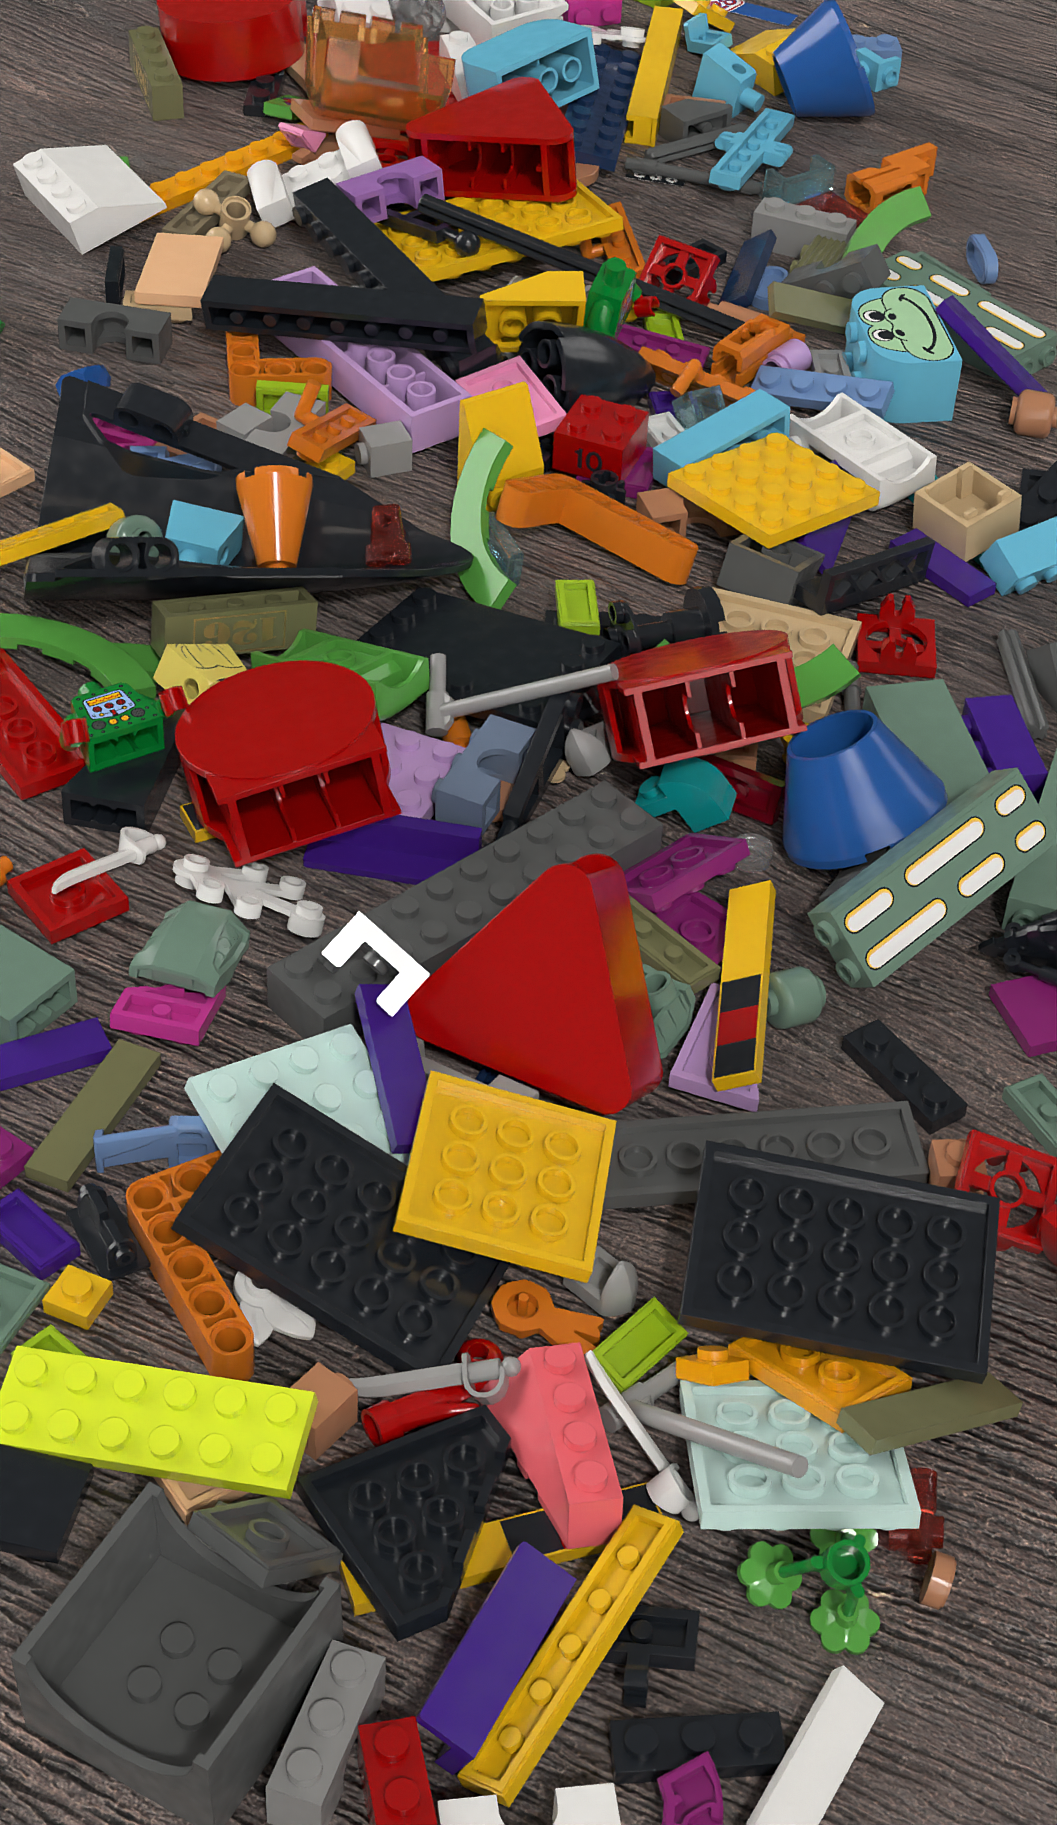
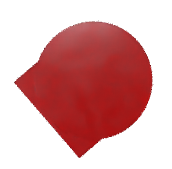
M157 0L161 35L178 75L200 81H243L282 71L302 57L305 51L304 38L314 26L313 21L307 20L306 0Z
M778 630L724 633L656 647L612 662L618 668L619 678L614 681L597 684L612 758L621 762L635 763L639 769H644L807 731V725L802 721L804 715L788 634Z
M299 660L272 663L248 669L218 682L200 694L185 709L177 723L175 742L197 819L206 831L224 841L235 868L402 814L401 808L388 786L391 778V768L373 690L361 675L344 666L322 661Z

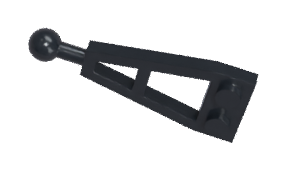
M405 203L387 205L388 219L376 222L436 244L448 241L454 244L455 251L461 257L476 255L481 246L478 235L473 231L465 230L459 232L458 228L421 214L417 210L404 215L389 209L402 207Z
M562 671L561 675L570 673ZM578 689L550 696L503 811V824L495 841L529 822L565 758V741L569 731L573 728L583 730L584 721L579 719L583 694L578 693Z

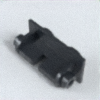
M94 1183L82 1186L78 1191V1207L66 1211V1216L99 1276L114 1281L150 1267L151 1264L112 1195L107 1196L105 1190Z

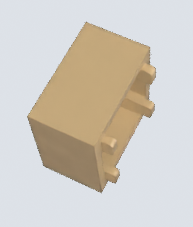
M968 461L914 492L912 528L919 529L967 562L986 551L996 540L1019 531L1022 495Z

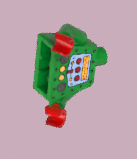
M616 257L609 258L606 262H603L589 290L583 327L605 333L617 339L632 309L633 302L634 313L637 317H655L652 308H658L660 303L656 296L641 295L642 289L636 284L637 273L633 269L627 268L624 260Z
M87 682L79 688L77 696L70 701L72 714L66 716L64 721L60 723V745L66 751H74L80 747L90 773L165 749L163 721L172 717L177 710L189 707L183 687L174 686L158 693L159 699L156 700L136 692L127 683L120 682L101 688L96 682Z

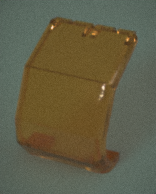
M314 5L312 16H307L305 89L312 108L317 115L344 121L360 120L367 125L406 131V124L446 106L453 84L456 59L428 54V37H423V25L402 21L399 33H394L396 20L371 16L370 26L367 28L365 27L366 14L341 10L340 21L334 22L336 9Z

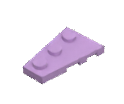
M712 983L670 1072L668 1087L756 1112L759 1104V1088H757V1084L717 1092L712 1083L720 985Z

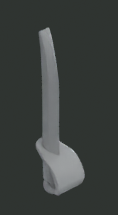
M467 1352L462 1353V1363L373 1377L349 1378V1380L358 1389V1397L367 1398L393 1396L464 1384L465 1389L476 1401L484 1405H493L506 1395L509 1387V1377L518 1375L521 1370V1363L518 1358L512 1356L504 1358L502 1362L500 1358L471 1362L470 1355ZM499 1379L497 1386L491 1391L477 1392L474 1383Z

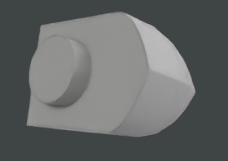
M603 721L583 730L573 728L569 731L565 741V756L575 775H594L606 767L612 760L606 727Z
M597 1246L593 1271L588 1283L564 1277L563 1285L602 1316L611 1317L626 1314L633 1309L638 1292V1276L633 1264L628 1261L619 1262L603 1248Z

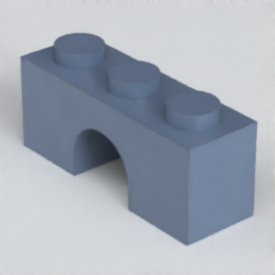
M490 714L482 727L476 728L473 731L469 744L463 753L455 755L450 771L444 779L439 778L435 783L431 797L432 802L435 803V820L482 828L483 836L500 811L501 781L515 784L536 729Z

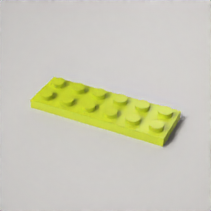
M16 1346L0 1390V1444L93 1464V1467L291 1499L318 1405V1399L315 1392Z

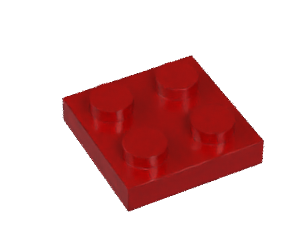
M85 848L7 880L8 894L51 944L129 911V897L106 872L69 886L57 894L52 893L54 882L62 874L95 861Z

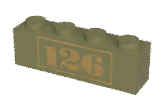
M140 26L137 29L128 30L130 65L153 121L184 118L182 81L159 28Z
M304 586L152 601L151 646L160 658L167 644H229L236 654L251 656V653L254 651L262 653L272 650L286 651L292 645L300 630L305 628L316 631L318 602Z

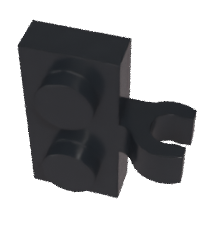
M644 1605L636 1607L602 1661L604 1663L626 1665L623 1689H625L623 1706L646 1708L650 1667L695 1671L700 1611Z

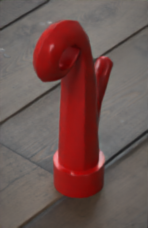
M483 1338L465 1341L455 1356L457 1363H462V1353L467 1352L470 1355L471 1362L500 1358L501 1362L504 1360L503 1353L497 1344ZM474 1357H482L483 1359H474ZM489 1381L474 1383L476 1391H481ZM463 1384L414 1392L392 1402L383 1400L362 1410L361 1419L369 1440L375 1447L403 1437L405 1432L414 1428L449 1419L480 1406L475 1402L462 1403L472 1397Z

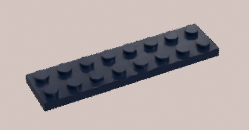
M601 43V45H594L600 88L570 102L565 117L574 129L576 163L599 166V169L615 172L628 125L626 115L641 56L631 50L618 51L610 49L608 45Z

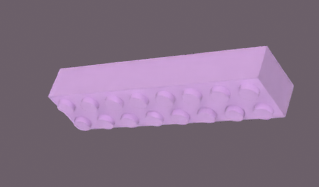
M315 266L272 279L338 286ZM275 336L299 358L317 357L331 362L332 386L362 412L377 420L376 424L401 420L413 440L412 453L423 451L425 448L453 440L459 436L460 400L470 398L472 395L416 349Z

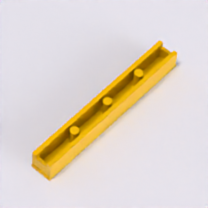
M654 6L626 115V120L629 123L624 143L655 147L660 127L661 107L664 104L666 94H668L681 39L684 8Z

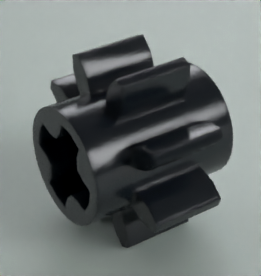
M597 470L591 474V480H582V483L625 505V481H618V475L613 471Z

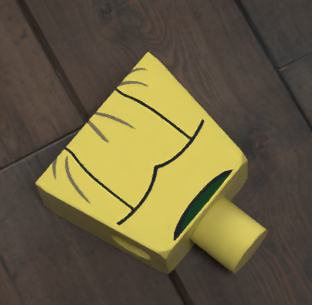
M167 644L153 679L164 689L182 686L190 705L200 694L213 685L247 669L229 644Z

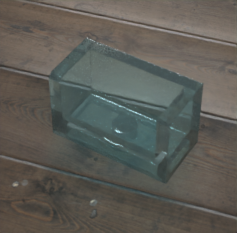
M816 154L811 156L808 172L786 178L773 168L767 169L765 171L762 200L764 197H776L787 203L799 206L809 205L812 207L830 202L836 167Z

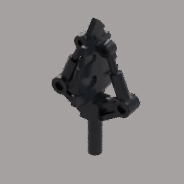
M1057 910L1041 915L1040 920L1022 926L1016 922L1009 923L1004 929V936L997 939L992 937L978 944V951L994 958L997 956L1002 957L1006 971L1011 973L1017 971L1022 973L1029 972L1037 975L1039 980L1057 986Z

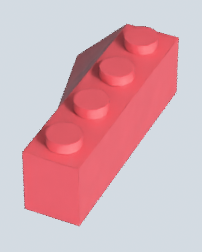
M581 1343L529 1348L518 1357L521 1363V1370L518 1375L509 1377V1387L506 1395L499 1402L486 1406L511 1437V1448L517 1457V1466L524 1478H529L536 1488L538 1501L566 1548L574 1549L608 1544L622 1523L623 1494ZM499 1379L489 1381L479 1392L491 1391L497 1386Z

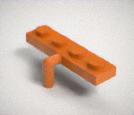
M621 201L609 204L608 206L623 217V230L613 232L608 237L599 238L600 243L592 245L591 239L582 241L579 244L581 256L587 259H594L604 255L607 260L613 257L620 258L625 261L627 268L633 269L637 273L636 278L639 279L644 269L645 261Z
M642 346L638 352L651 364L656 374V382L669 387L671 394L677 398H682L686 394L722 410L756 391L751 387L745 386L742 388L730 383L727 378L720 374L711 375L704 372L698 359H691L689 362L683 363L673 359L663 350L657 349L654 351L645 346Z
M308 379L294 412L295 419L305 426L291 433L287 446L296 450V454L301 459L311 463H320L358 441L359 427L375 425L377 420L348 403L321 417L312 413L311 410L322 385L316 380Z

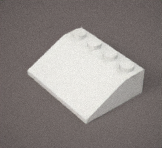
M565 0L430 1L461 31L469 32L476 45L532 21L557 19L568 10L569 6Z
M107 145L44 148L28 153L21 160L13 163L25 196L82 255L167 208L166 203Z

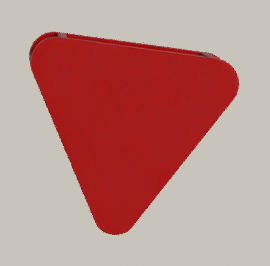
M512 78L416 118L406 124L410 159L424 156L442 168L444 195L446 197L560 202L569 200L577 195L574 129L537 78Z
M592 853L582 856L574 862L561 863L548 868L424 981L408 1000L415 1034L422 1040L602 1114L617 1113L650 1094L659 1086L663 1077V1068L625 874L619 863L605 854Z

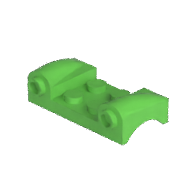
M305 628L298 632L292 645L277 657L260 651L251 653L252 668L278 662L308 660L333 663L355 671L371 686L380 721L402 711L429 690L430 677L427 657Z

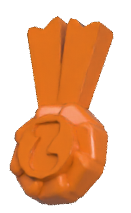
M522 1279L503 1284L491 1301V1312L495 1322L498 1324L499 1330L515 1335L519 1339L540 1334L551 1345L580 1342L584 1355L590 1350L593 1351L596 1348L595 1346L599 1345L600 1332H602L604 1324L603 1318L554 1307L548 1290L532 1281Z

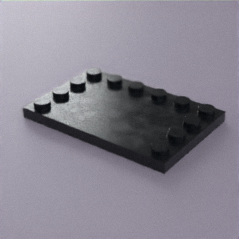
M418 587L356 640L427 657L429 661V677L430 655L435 653L446 655V692L454 701L561 675L562 671L574 673L607 665L621 658V643L604 639L600 635L586 634L436 592L431 588ZM591 686L578 689V693L583 694ZM429 690L424 692L416 700L426 702V693ZM550 696L468 715L486 721L490 714L537 730Z
M275 1083L272 1084L178 1214L171 1227L175 1232L399 1372L450 1365L511 1264L510 1262L394 1232L393 1227L407 1165Z
M706 1140L701 1162L677 1324L983 1384L988 1371L1000 1198Z

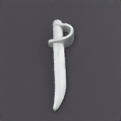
M124 827L120 831L118 852L62 874L54 882L52 893L57 894L69 886L129 862L138 865L143 864L147 855L155 853L157 850H162L165 847L166 838L162 834L153 835L139 828Z
M588 1351L584 1357L594 1379L659 1472L646 1484L650 1498L657 1506L669 1513L678 1514L681 1512L687 1521H697L699 1517L696 1499L677 1472L680 1467L677 1463L669 1464L619 1393L594 1352Z

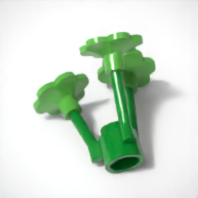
M810 1529V1541L819 1548V1556H813L810 1559L793 1563L792 1551L784 1544L771 1546L764 1541L753 1543L749 1547L748 1559L738 1565L737 1575L739 1581L747 1587L746 1596L752 1605L756 1607L769 1605L777 1610L786 1608L792 1601V1591L797 1590L801 1585V1574L813 1571L819 1572L822 1580L829 1587L834 1588L827 1590L822 1595L820 1607L812 1611L809 1620L812 1630L821 1635L822 1647L832 1654H838L846 1650L853 1655L863 1654L868 1649L870 1637L874 1636L879 1630L880 1619L877 1613L869 1609V1601L867 1596L864 1595L865 1590L861 1582L868 1576L871 1568L868 1552L875 1549L879 1539L875 1529H842L837 1531Z

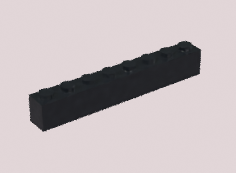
M213 275L200 300L206 329L468 354H477L487 330L484 298Z

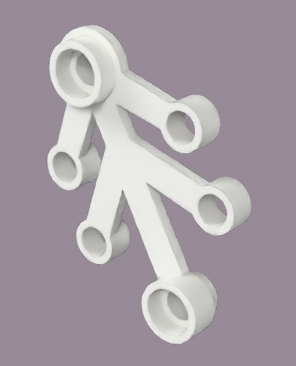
M559 16L557 19L563 20V16ZM581 25L591 28L593 45H601V40L606 39L607 41L622 42L624 47L639 48L640 43H645L646 37H644L645 29L621 26V30L607 29L606 31L597 26Z
M187 854L184 856V859L174 861L172 870L176 874L175 882L184 888L197 890L196 897L208 903H221L225 890L234 905V913L240 917L258 919L261 915L262 906L289 916L287 928L291 932L304 937L321 936L326 918L322 913L323 907L312 901L301 900L303 899L306 887L304 880L293 876H282L279 884L266 883L269 867L257 861L243 865L242 869L211 866L209 859L196 854ZM277 897L300 901L297 902V905H294Z

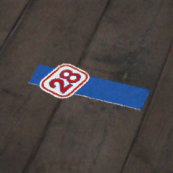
M711 0L709 3L710 6L715 3L728 12L789 26L798 16L746 3L743 0Z

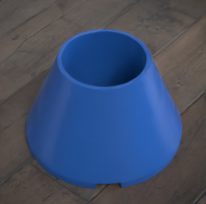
M824 0L772 52L781 86L795 117H869L875 114V105L864 66L861 67L855 51L857 46L845 17L835 0Z
M847 710L825 716L807 725V731L796 733L787 746L783 846L791 861L806 868L838 869L866 863V854L889 845L890 848H893L946 807L948 795L944 783L874 713L867 710Z

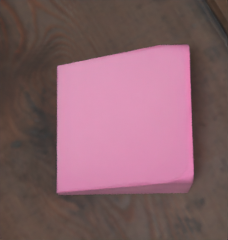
M280 122L278 125L280 131L292 146L303 147L315 153L326 136L325 132L311 130L305 125Z

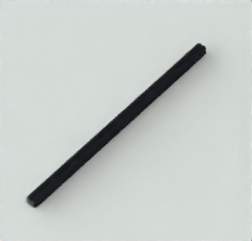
M424 194L419 200L417 211L421 214L463 231H473L478 237L562 271H583L584 279L592 283L602 266L600 263L431 195ZM636 278V284L642 289V296H656L658 298L660 306L656 309L723 336H728L745 323Z

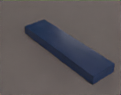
M772 229L743 242L719 304L721 301H726L745 308L752 304L777 240Z

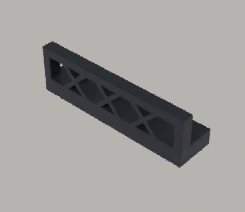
M927 536L823 570L822 576L798 583L794 597L822 616L922 582L926 576L935 541Z

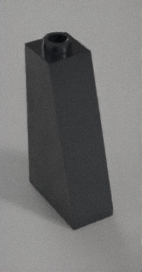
M185 709L177 710L172 717L163 721L165 749L90 773L87 765H85L69 780L61 791L64 824L120 833L124 827H135L149 832L181 764L175 742V731Z

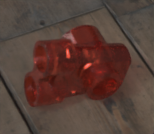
M398 504L372 507L370 544L365 546L366 565L369 567H382L387 564L406 565L412 562L411 543L405 541L406 530L402 521L401 508ZM391 523L388 527L383 528L385 524Z
M920 1467L910 1470L921 1508L919 1529L889 1530L888 1549L889 1551L907 1552V1561L910 1563L929 1564L932 1557V1548L943 1549L944 1516L934 1515L937 1511L938 1473L932 1469Z

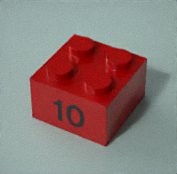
M581 394L554 431L552 468L591 479V474L597 470H610L618 475V481L625 480L646 449L649 412L636 409L631 405H621L602 400L598 396Z

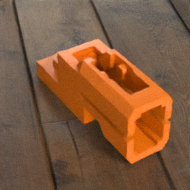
M928 142L883 157L881 168L879 169L869 167L847 174L844 193L847 202L868 215L879 204L904 190L921 186L923 194L926 195L929 177L934 174L938 147Z
M761 313L754 319H749L713 347L712 360L714 362L711 365V375L720 374L727 378L730 383L743 388L754 379L760 365L768 358V353L790 339H799L805 343L806 335L793 330L789 324Z

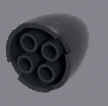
M534 321L528 324L518 336L522 343L517 356H521L566 413L569 412L581 394L598 396L602 400L621 405L634 406L648 395L655 385L656 374L651 364L636 350L605 333L569 323Z

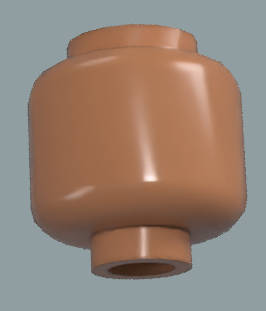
M1024 389L1019 394V397L1013 396L1008 424L1013 425V430L1017 435L1040 439L1046 438L1051 428L1057 429L1055 396L1048 392Z

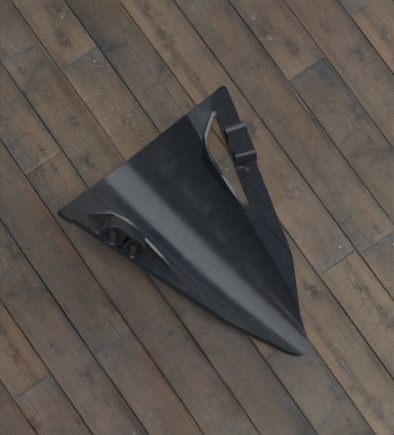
M67 376L63 378L61 384L59 408L38 527L112 503L123 510L125 517L144 515L154 520L160 527L163 537L107 538L109 531L107 529L40 552L92 554L74 559L30 556L28 570L25 573L26 587L24 600H169L304 586L309 593L393 585L456 573L470 568L474 556L465 548L451 541L419 529L340 476L194 421L191 408L178 397L141 383L130 384L123 394L89 380L86 382L72 376ZM91 417L106 421L230 470L221 472L204 470L125 449L108 441ZM284 465L299 468V476L306 478L307 472L312 475L313 489L296 568H258L245 520L242 548L228 566L179 560L178 548L174 542L165 538L173 500L243 516L236 490V477L238 474L245 471L246 478L255 475L254 468ZM115 545L120 553L110 552V550ZM152 546H155L159 551L158 557L149 556Z

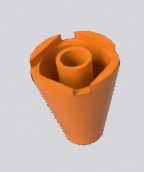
M284 465L254 468L255 475L246 478L245 471L238 474L236 477V490L257 567L296 568L313 489L312 475L307 472L306 478L299 476V468Z

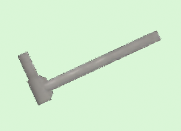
M435 653L430 655L429 691L426 693L425 733L434 737L445 736L448 734V730L453 725L454 718L614 681L619 678V671L617 666L612 663L454 701L446 692V655Z
M676 1361L644 1383L637 1382L620 1393L643 1425L795 1478L803 1477L808 1470V1460L804 1456L654 1406V1400L671 1390L682 1380L676 1378ZM610 1402L599 1408L603 1426L608 1432L615 1433L625 1426V1423Z

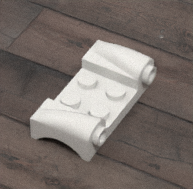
M351 120L342 124L335 134L339 150L326 152L318 159L305 165H297L283 175L274 161L262 160L253 164L248 169L247 178L256 209L262 221H268L276 228L293 220L292 208L295 207L292 192L327 177L336 185V183L382 169L376 147L364 122Z
M843 392L837 394L831 404L814 417L799 418L794 414H790L788 439L803 448L812 450L815 455L821 452L832 461L836 460L839 466L851 473L855 478L864 480L867 485L880 492L878 505L868 509L870 511H876L893 505L935 481L937 460L935 454Z

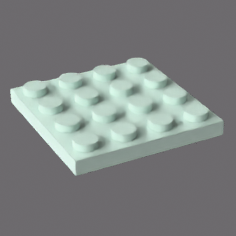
M352 1024L190 1077L184 1087L221 1153L225 1151L269 1088L275 1083L408 1166L410 1154H392L368 1050Z
M680 1380L679 1401L683 1416L804 1456L808 1460L806 1474L801 1478H795L686 1440L700 1529H717L721 1531H731L734 1529H772L776 1531L788 1529H827L832 1531L842 1529H919L921 1508L904 1447L869 1455L846 1432H839L760 1380H747L718 1386H708Z

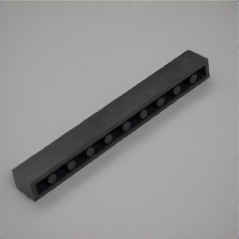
M328 177L292 192L295 203L292 213L297 224L300 227L304 226L309 231L313 241L319 242L325 248L328 256L331 259L335 258L341 264L345 274H351L360 288L445 295ZM486 335L482 339L477 354L423 349L427 358L430 361H435L442 371L454 381L498 364L496 345Z

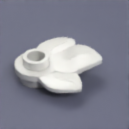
M239 1271L237 1272L233 1281V1292L240 1304V1309L252 1327L254 1346L259 1347L270 1337L273 1330L297 1339L311 1340L313 1338L316 1319L270 1290L255 1287L252 1284L254 1280Z

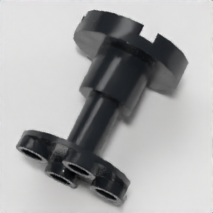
M696 586L687 590L683 609L665 612L661 617V621L637 625L628 603L623 600L609 602L610 627L604 628L603 637L604 639L621 643V658L642 652L641 649L657 646L664 639L672 644L727 633V631L720 632L718 623L726 620L720 599L714 589L710 586Z

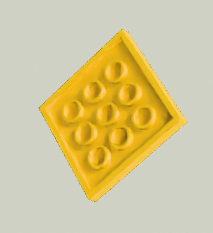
M778 432L768 434L766 437L750 443L741 444L739 447L729 451L714 454L705 460L687 464L683 468L668 473L667 487L768 549L875 507L879 503L880 492L867 485L864 480L853 477L841 470L838 465L815 455L812 450L803 448L788 439L786 435Z
M431 1070L426 1083L393 1231L588 1283L593 1271L617 1121Z

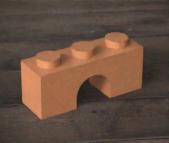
M671 488L637 493L636 511L685 538L687 524L691 523L709 525L717 532L719 537L743 534Z

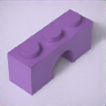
M424 156L336 183V186L373 223L388 219L386 206L390 204L406 203L417 209L419 200L424 194L445 200L442 168Z

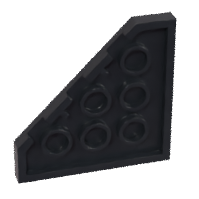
M486 1405L297 1478L298 1496L330 1543L341 1550L340 1552L343 1553L342 1561L397 1642L448 1621L511 1453V1437Z

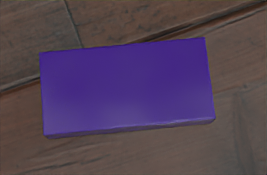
M19 1188L0 1200V1244L38 1279H46L81 1255L80 1244Z

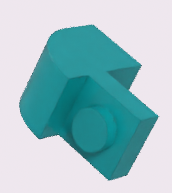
M693 757L664 764L660 777H650L640 786L635 803L653 817L676 809L692 831L696 833L729 820L737 792L715 766L707 761Z

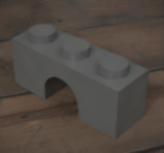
M878 244L851 251L842 260L827 268L824 267L822 260L795 268L781 283L853 299L856 294L863 290L879 288L891 273Z
M71 297L57 318L59 347L63 350L94 354L97 347L104 343L119 342L126 345L127 360L160 365L173 343L170 312Z

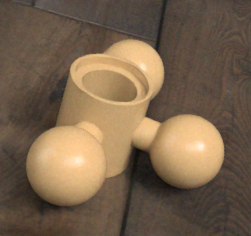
M201 189L195 194L193 205L198 213L205 216L215 213L220 216L219 227L211 228L206 236L224 238L222 253L230 248L231 240L243 239L247 233H250L252 242L261 248L269 247L275 242L277 237L275 227L268 221H259L257 223L251 221V205L245 198L230 196L221 204L218 195L211 189Z

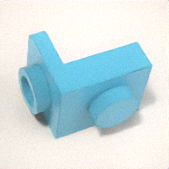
M699 13L684 23L687 52L703 54L718 43L724 44L727 48L733 45L731 33L709 29L706 13Z
M866 47L856 50L861 67L864 66L872 91L878 92L897 86L901 58L894 56L883 59Z

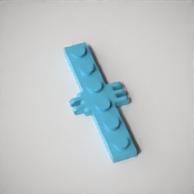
M765 108L744 133L722 132L715 140V146L717 149L724 150L726 154L711 169L709 183L716 184L720 189L726 191L740 190L762 163L775 167L783 166L792 155L793 148L780 141L793 127L795 115Z

